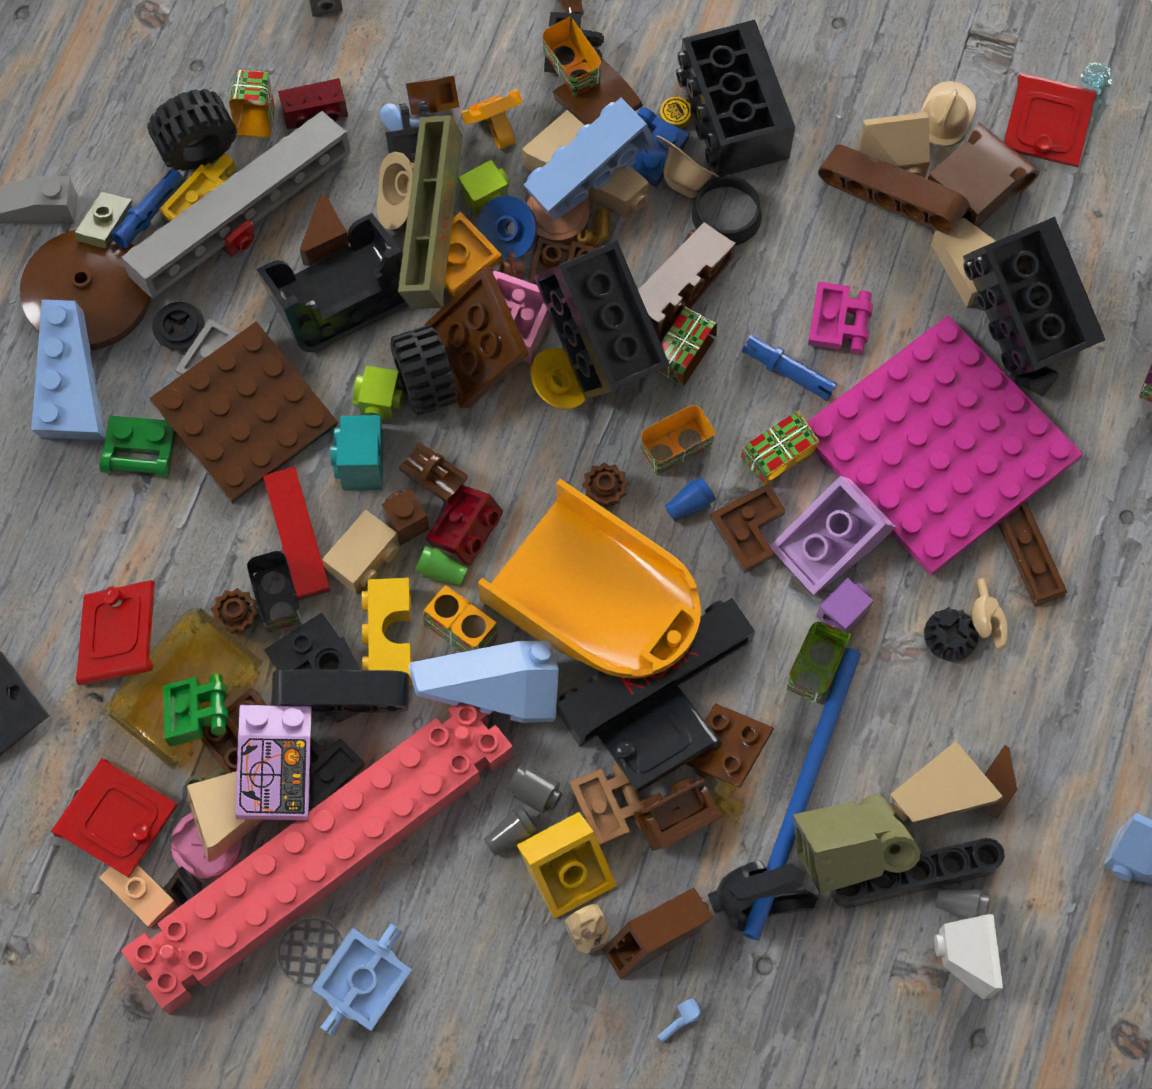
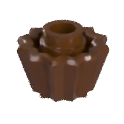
M603 462L600 466L592 465L591 471L584 474L585 482L581 486L586 490L585 496L600 506L603 505L605 508L609 505L614 506L619 503L621 498L627 495L625 488L629 482L625 479V472L620 471L616 464L609 466Z
M239 588L233 591L225 590L222 596L215 597V605L211 608L214 614L212 621L218 623L219 630L229 631L231 634H237L240 631L245 632L246 628L254 625V619L259 613L255 608L256 600L251 598L250 592H242Z

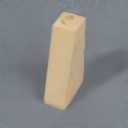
M566 110L522 148V165L532 172L539 167L542 168L552 159L554 152L558 148L567 146L576 138L578 131L585 125L571 112ZM631 166L626 170L623 167H619L613 171L610 182L601 188L591 187L588 190L589 195L587 199L626 217L633 210H640L647 202L648 181Z

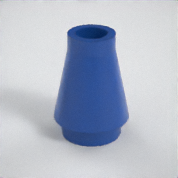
M701 477L697 481L692 479L664 507L672 520L676 522L681 518L710 508V504L716 498L705 480Z

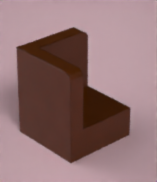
M454 75L406 83L410 110L413 115L418 114V101L423 100L427 103L428 113L459 107Z

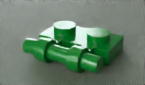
M211 674L209 676V683L204 685L200 684L196 676L163 685L164 739L169 747L203 738L204 726L211 725V732L214 735L219 736L225 733V725L229 720L228 709L224 707V700L227 699V686L223 683V676L221 674ZM210 701V707L202 709V703Z

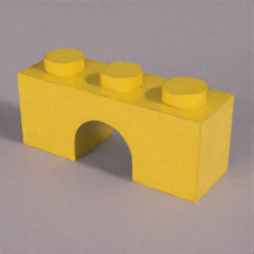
M409 578L368 579V591H362V611H368V623L362 624L363 644H368L369 656H363L362 670L403 671L409 674V686H413L408 667L412 662L410 643L397 644L390 642L385 637L387 629L392 624L401 621H412Z

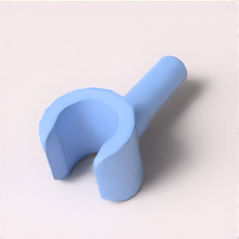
M692 998L677 1006L681 1017L676 1019L658 1035V1038L663 1043L680 1028L700 1018L701 1011L696 1000Z

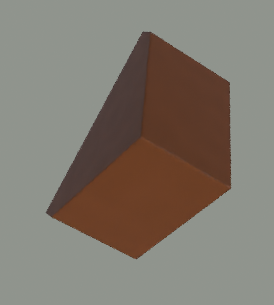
M321 194L300 247L302 262L306 266H311L350 247L346 229L327 196Z

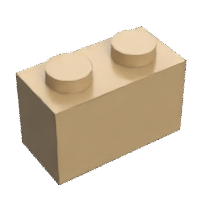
M365 509L322 559L325 571L357 594L362 587L368 588V579L376 578L378 574L376 571L384 562L389 563L396 556L399 550L397 532Z

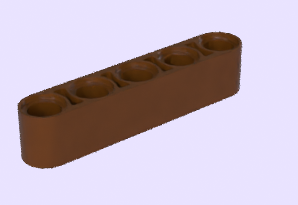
M836 145L818 169L819 177L826 184L942 233H952L970 207L967 198L953 189L844 145Z

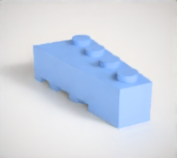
M621 97L615 103L608 104L601 111L600 117L591 125L583 126L572 142L567 146L558 148L552 155V159L542 168L535 169L523 185L530 196L555 222L588 197V190L591 187H603L610 182L613 171L619 167H623L626 170L636 162L634 158L636 154L643 149L649 153L656 148V144L647 124Z
M42 300L31 430L40 438L105 441L106 434L102 424V412L97 396L96 378L90 356L91 350L84 311L76 301Z

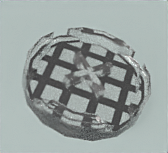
M317 915L300 917L289 924L287 928L285 927L280 933L275 947L276 962L283 976L294 985L310 989L345 938L341 930L327 918Z

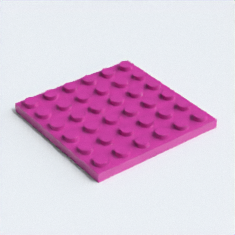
M949 315L807 421L819 440L815 452L838 477L843 476L851 479L896 526L891 534L930 577L999 524L1002 519L1009 516L1016 508L1020 507L1079 461L1083 454Z

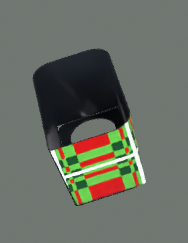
M273 551L251 558L247 563V570L261 621L268 632L302 623L299 602L285 554L281 551ZM272 571L281 573L285 578L283 590L276 594L267 593L261 584L263 577ZM286 602L292 606L294 614L271 620L270 610L276 603Z

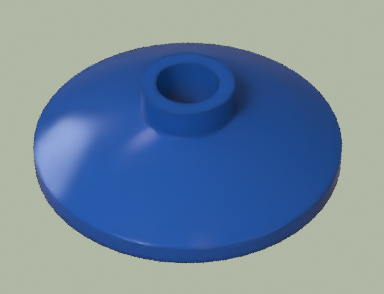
M505 195L490 200L483 207L478 217L477 229L502 254L503 260H507L510 252L515 253V258H520L530 250L536 238L537 223L532 209L526 202L518 197ZM511 222H513L515 226L513 234H511L508 230V226Z

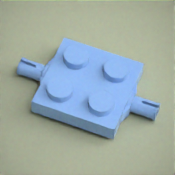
M389 924V927L379 941L368 939L354 928L349 931L310 989L326 1000L332 1009L325 1022L320 1026L323 1031H327L326 1033L333 1036L344 1018L354 1020L367 1030L372 1031L412 971L411 968L399 961L393 951L390 950L403 933L399 928L396 929V926Z

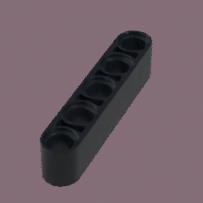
M983 838L922 852L920 860L915 865L921 867L926 874V879L922 881L913 879L909 874V870L900 873L884 870L883 874L887 875L891 880L892 886L890 888L883 889L879 887L873 878L854 884L857 888V895L846 896L839 888L831 891V897L838 906L852 908L987 877L993 874L1003 863L1005 857L1004 849L997 840ZM986 850L991 853L994 863L992 865L983 864L978 858V851ZM943 859H955L960 866V871L957 873L949 872L943 865Z

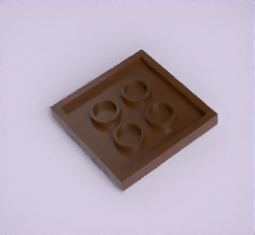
M482 269L425 324V326L430 324L437 331L455 380L457 402L460 408H470L529 355L492 270Z

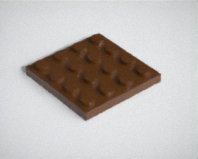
M257 321L150 397V402L231 503L263 481V475L274 473L338 425V421Z

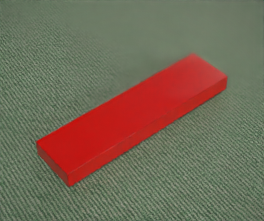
M291 467L263 475L298 600L330 592L296 468Z

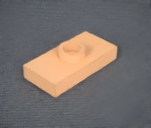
M137 865L129 878L111 867L99 877L149 928L175 904V901L139 865Z

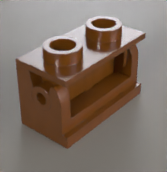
M686 777L671 785L673 792L664 797L661 796L660 792L651 795L641 801L643 808L633 812L652 851L663 849L723 817L705 786L698 787L699 784L705 782L704 778L691 781L690 777Z

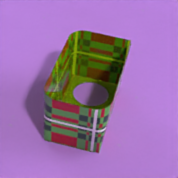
M821 621L813 623L790 670L786 689L819 704L833 678L851 634ZM818 642H825L833 648L834 658L826 665H819L811 659V647ZM803 672L815 673L821 682L820 689L814 692L796 684L798 676Z

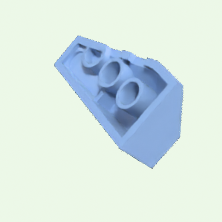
M517 641L411 662L408 666L416 696L455 706L460 703L480 707L479 712L491 714L492 711L508 714L511 715L510 720L521 723L553 722L556 718L559 669L550 641Z
M1135 813L1119 829L1103 865L1111 869L1112 875L1124 881L1134 880L1136 882L1152 884V820Z

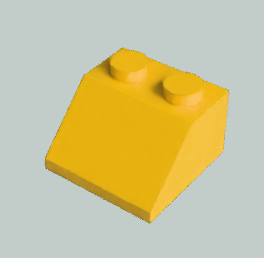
M580 812L517 844L528 872L554 919L617 886L595 833Z

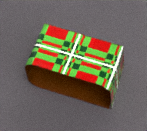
M684 307L660 342L670 366L657 372L684 386L715 339L708 334L717 336V323Z

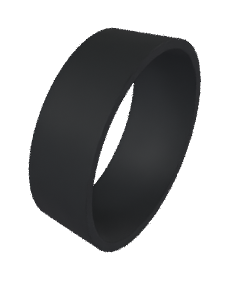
M733 176L717 177L707 182L699 191L692 208V221L696 230L705 222L733 241L735 246L751 239L758 231L762 219L760 199L756 190L745 180ZM720 187L736 188L745 192L753 199L757 210L753 219L742 228L736 230L718 229L710 225L700 212L699 201L702 196Z

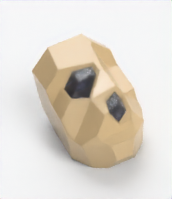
M598 904L588 905L574 912L565 920L567 931L578 951L591 954L605 946L610 931Z

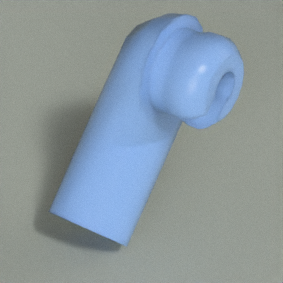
M390 103L384 105L380 111L381 122L389 131L402 130L400 112L397 106ZM409 119L411 128L419 127L420 119Z

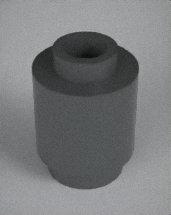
M522 765L517 769L508 786V790L514 793V798L542 814L547 809L553 811L563 794L558 791L560 787L559 782L532 767L527 769Z

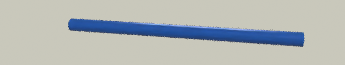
M846 648L842 655L766 867L767 871L787 864L796 839L793 814L806 811L861 653L855 649ZM775 896L754 900L742 933L745 937L756 941L760 940Z

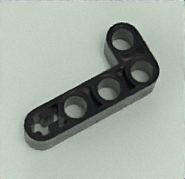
M277 670L272 674L271 706H311V712L400 713L408 710L409 674L403 671Z

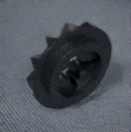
M174 302L164 306L157 312L153 320L152 330L161 346L169 348L172 352L175 349L187 351L188 347L192 346L204 328L205 320L200 310L194 305L186 302ZM171 321L179 325L185 322L184 326L187 333L185 334L181 331L173 333L174 328Z
M948 607L944 610L935 611L926 622L924 628L925 643L928 649L940 659L946 661L965 659L975 650L978 644L979 633L973 624L972 618L965 614L963 609L955 610ZM956 623L958 624L957 634L961 638L955 637L947 645L945 644L947 633L943 631V628L949 630Z

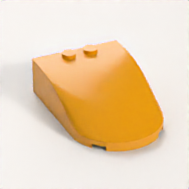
M559 479L556 483L555 503L493 582L490 583L484 578H481L478 582L480 601L538 640L550 641L552 648L603 673L616 677L642 678L668 669L678 662L689 650L696 637L700 623L701 607L697 585L688 569L672 554L562 479Z

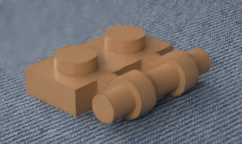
M617 763L611 766L615 778L608 781L601 768L569 782L582 815L594 831L600 847L630 835V830L626 824V821L629 819H635L639 830H641L633 812L643 808L642 800ZM622 790L628 806L621 809L613 795V792Z

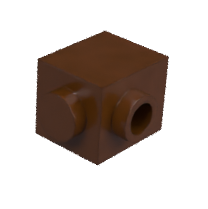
M411 488L404 492L396 491L392 493L381 504L384 519L388 526L397 532L400 545L430 530L427 514Z

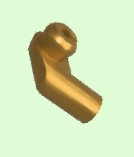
M605 208L597 209L595 211V227L585 229V232L581 230L577 236L578 243L597 248L607 241L610 237L611 211Z

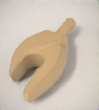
M978 579L977 584L980 598L976 599L973 605V624L982 638H987L991 635L996 648L1001 650L1006 646L1007 640L1006 617L999 607L997 599L989 597L985 579Z

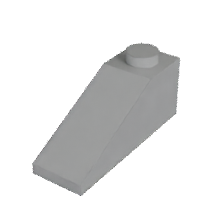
M36 176L1 185L0 222L75 224L78 195L69 176Z

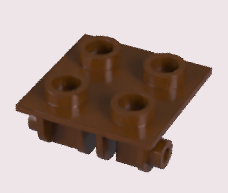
M715 703L705 721L722 742V745L717 750L710 748L686 763V765L695 768L694 772L704 779L711 775L741 788L772 734L774 727Z

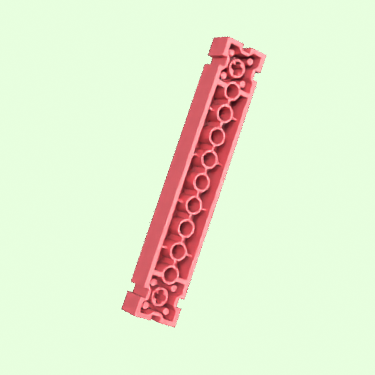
M465 703L451 706L448 709L449 719L441 724L436 717L308 812V820L295 821L157 924L162 930L153 938L143 933L121 950L140 977L144 980L150 976L153 980L147 983L146 987L160 1007L170 1015L193 997L188 989L199 982L206 988L480 783L479 772L485 767L493 773L512 759L514 755L511 743L496 725L488 730L487 714L479 712L480 707Z

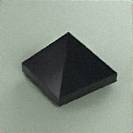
M1045 366L1036 371L1017 375L1015 381L1043 397L1060 376L1059 372Z
M182 866L174 873L165 889L178 907H180L202 891V883Z

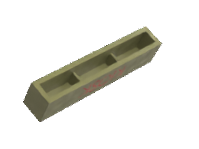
M451 115L420 117L398 288L399 294L411 309L442 308L463 138V134Z

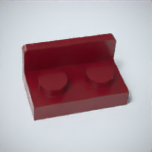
M340 78L278 91L287 129H298L308 119H312L321 111L333 121L348 117Z
M462 485L445 506L425 539L431 546L456 554L464 564L471 565L476 556L481 552L492 530L499 523L503 510L490 494Z

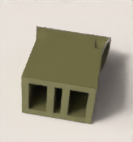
M870 795L863 799L859 805L852 801L793 814L798 857L820 894L882 876L884 870L899 873L908 871L920 860L921 852L918 844L907 828L899 821L896 811L883 795Z

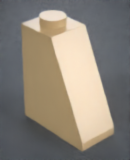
M962 218L950 234L935 230L931 246L966 308L977 304V290L973 280H969L965 274L963 255L993 243L995 240L966 218Z
M957 741L890 794L895 801L891 806L903 822L909 818L914 825L997 804L1003 799L1000 792Z
M237 771L187 785L188 802L208 862L215 861L265 820L236 819Z

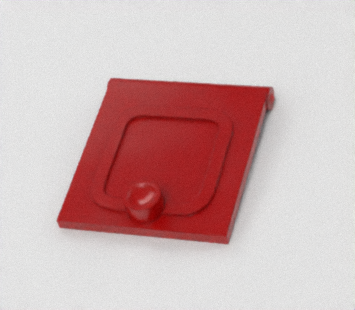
M1020 72V75L1017 77L1018 86L1004 144L1019 154L1078 168L1093 103L1097 98V91Z
M153 580L117 588L110 586L106 590L84 595L76 675L78 685L81 686L88 683L151 672L153 670V663L149 660L155 582ZM119 600L122 601V603L119 606H112L115 605Z
M101 758L51 832L55 837L64 838L129 878L178 804L111 765L107 759Z

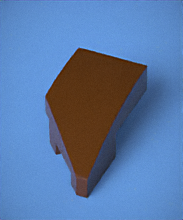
M1007 745L1003 746L984 774L1003 796L999 803L981 808L996 819L999 818L1017 791L1011 752Z

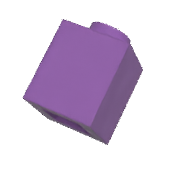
M847 578L820 605L816 617L824 623L849 633L870 611L873 600L870 598L869 591L860 583L854 584Z

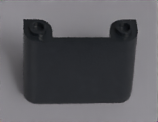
M373 213L358 219L350 226L347 235L351 247L296 274L293 273L288 263L280 260L270 262L256 269L261 282L301 350L311 353L319 351L408 306L398 292L403 253Z

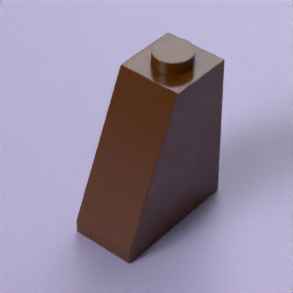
M693 887L629 921L602 950L622 980L698 933L713 919V916L709 911L706 901L699 896Z

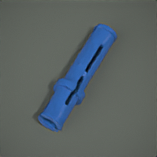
M169 169L166 175L145 196L139 205L129 209L124 221L110 234L112 240L121 248H127L141 231H146L149 228L151 220L159 212L160 207L185 182L184 177L178 171Z
M753 334L748 338L747 346L744 345L742 353H746L765 364L766 369L770 372L777 371L823 398L826 402L832 395V390H835L837 386L836 382L827 379L784 354L785 350L781 347L776 349Z

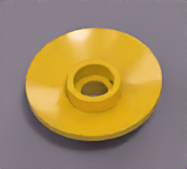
M559 348L545 349L534 358L530 370L531 380L536 392L546 403L558 409L571 410L577 408L586 400L565 350Z

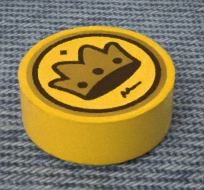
M681 97L668 98L661 105L660 118L679 129H683L691 120L690 104Z

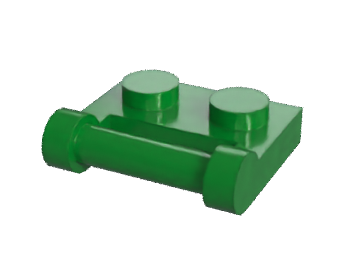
M109 415L104 449L100 456V472L112 473L113 470L156 474V477L168 478L176 433L165 420ZM116 452L159 455V458L157 460L116 457Z

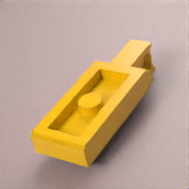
M224 153L213 166L210 163L205 166L201 164L160 207L159 212L161 216L170 222L183 210L188 209L202 199L209 191L220 186L236 171L235 161Z

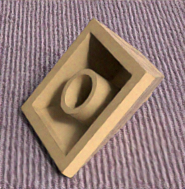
M922 112L864 120L857 151L925 178L930 164L928 113Z

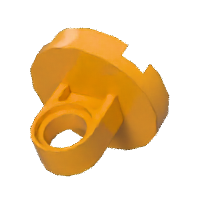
M519 89L511 90L508 96L502 98L499 94L470 106V110H462L461 115L465 125L486 119L496 146L499 150L515 144V137L505 111L523 103V99Z

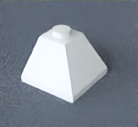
M982 915L944 924L939 929V934L934 937L935 952L937 956H942L943 967L983 1000L991 999L1003 988L994 915Z

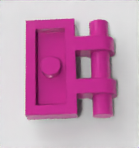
M818 281L808 345L840 350L842 339H848L851 341L850 352L862 354L864 344L869 339L867 323L868 317L872 316L873 304L870 303L872 293L862 290L859 291L858 299L849 298L850 286ZM846 313H853L855 315L854 326L845 324Z

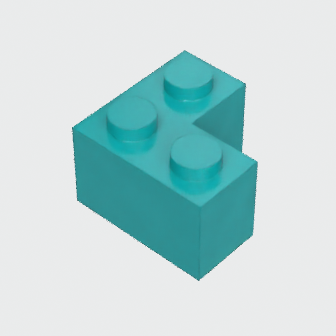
M340 416V428H334L335 446H331L330 450L331 466H334L335 479H340L343 490L383 489V426L381 416Z

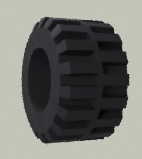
M208 89L190 90L170 98L156 109L147 125L148 133L167 167H171L172 170L176 171L180 169L181 171H188L190 169H197L201 164L204 166L212 163L230 149L237 134L235 124L220 96L214 91L210 92Z
M429 324L392 336L390 343L396 369L399 371L400 381L411 409L420 416L455 404L457 402V388L445 349L437 331Z

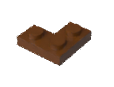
M769 483L711 513L710 520L745 574L774 557V552L759 528L784 516L786 510Z

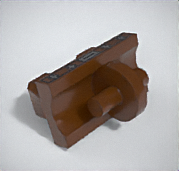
M420 442L416 445L411 455L399 466V470L447 504L468 479L466 473L445 460L442 455L435 453Z

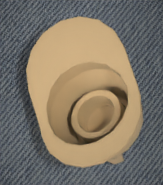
M947 81L935 85L930 90L920 112L928 113L930 143L944 147L954 145L962 140L969 128L977 104L974 94L968 87L958 82Z
M656 135V139L668 149L663 175L667 185L674 191L688 198H694L712 176L720 177L701 167L665 138Z
M399 152L389 153L383 159L379 173L377 216L382 226L389 230L399 229L406 222L409 210L414 163H411L404 154Z

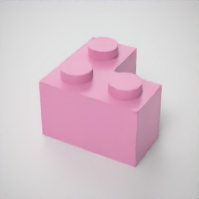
M494 270L495 279L529 352V355L522 361L532 364L551 317L537 285Z

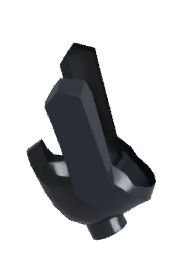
M761 861L750 862L729 872L721 879L717 890L708 893L715 914L723 911L729 926L741 932L744 931L754 900L775 896L768 917L811 911L814 909L817 897L812 892L806 889L797 890L803 886L806 873L792 863L767 871Z

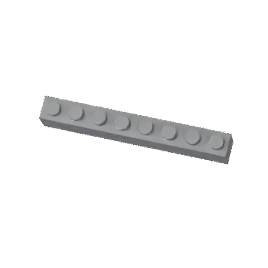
M323 111L312 119H308L301 127L282 138L265 153L257 156L254 161L239 172L234 173L220 186L209 191L202 199L188 209L183 210L176 218L157 229L139 245L132 247L128 253L122 256L128 276L153 299L225 246V238L245 221L249 220L255 224L351 153L347 132Z

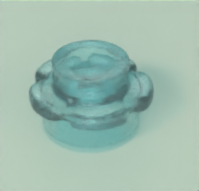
M1101 63L1088 64L1080 77L1088 89L1096 91L1102 90L1103 86L1108 87L1112 82L1110 79V68Z

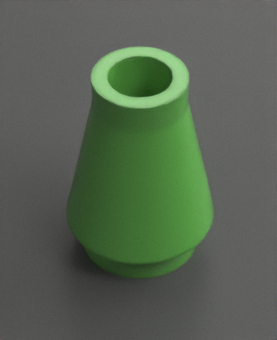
M425 546L415 571L421 573L422 578L451 583L460 587L468 568L453 560L437 547L431 549Z

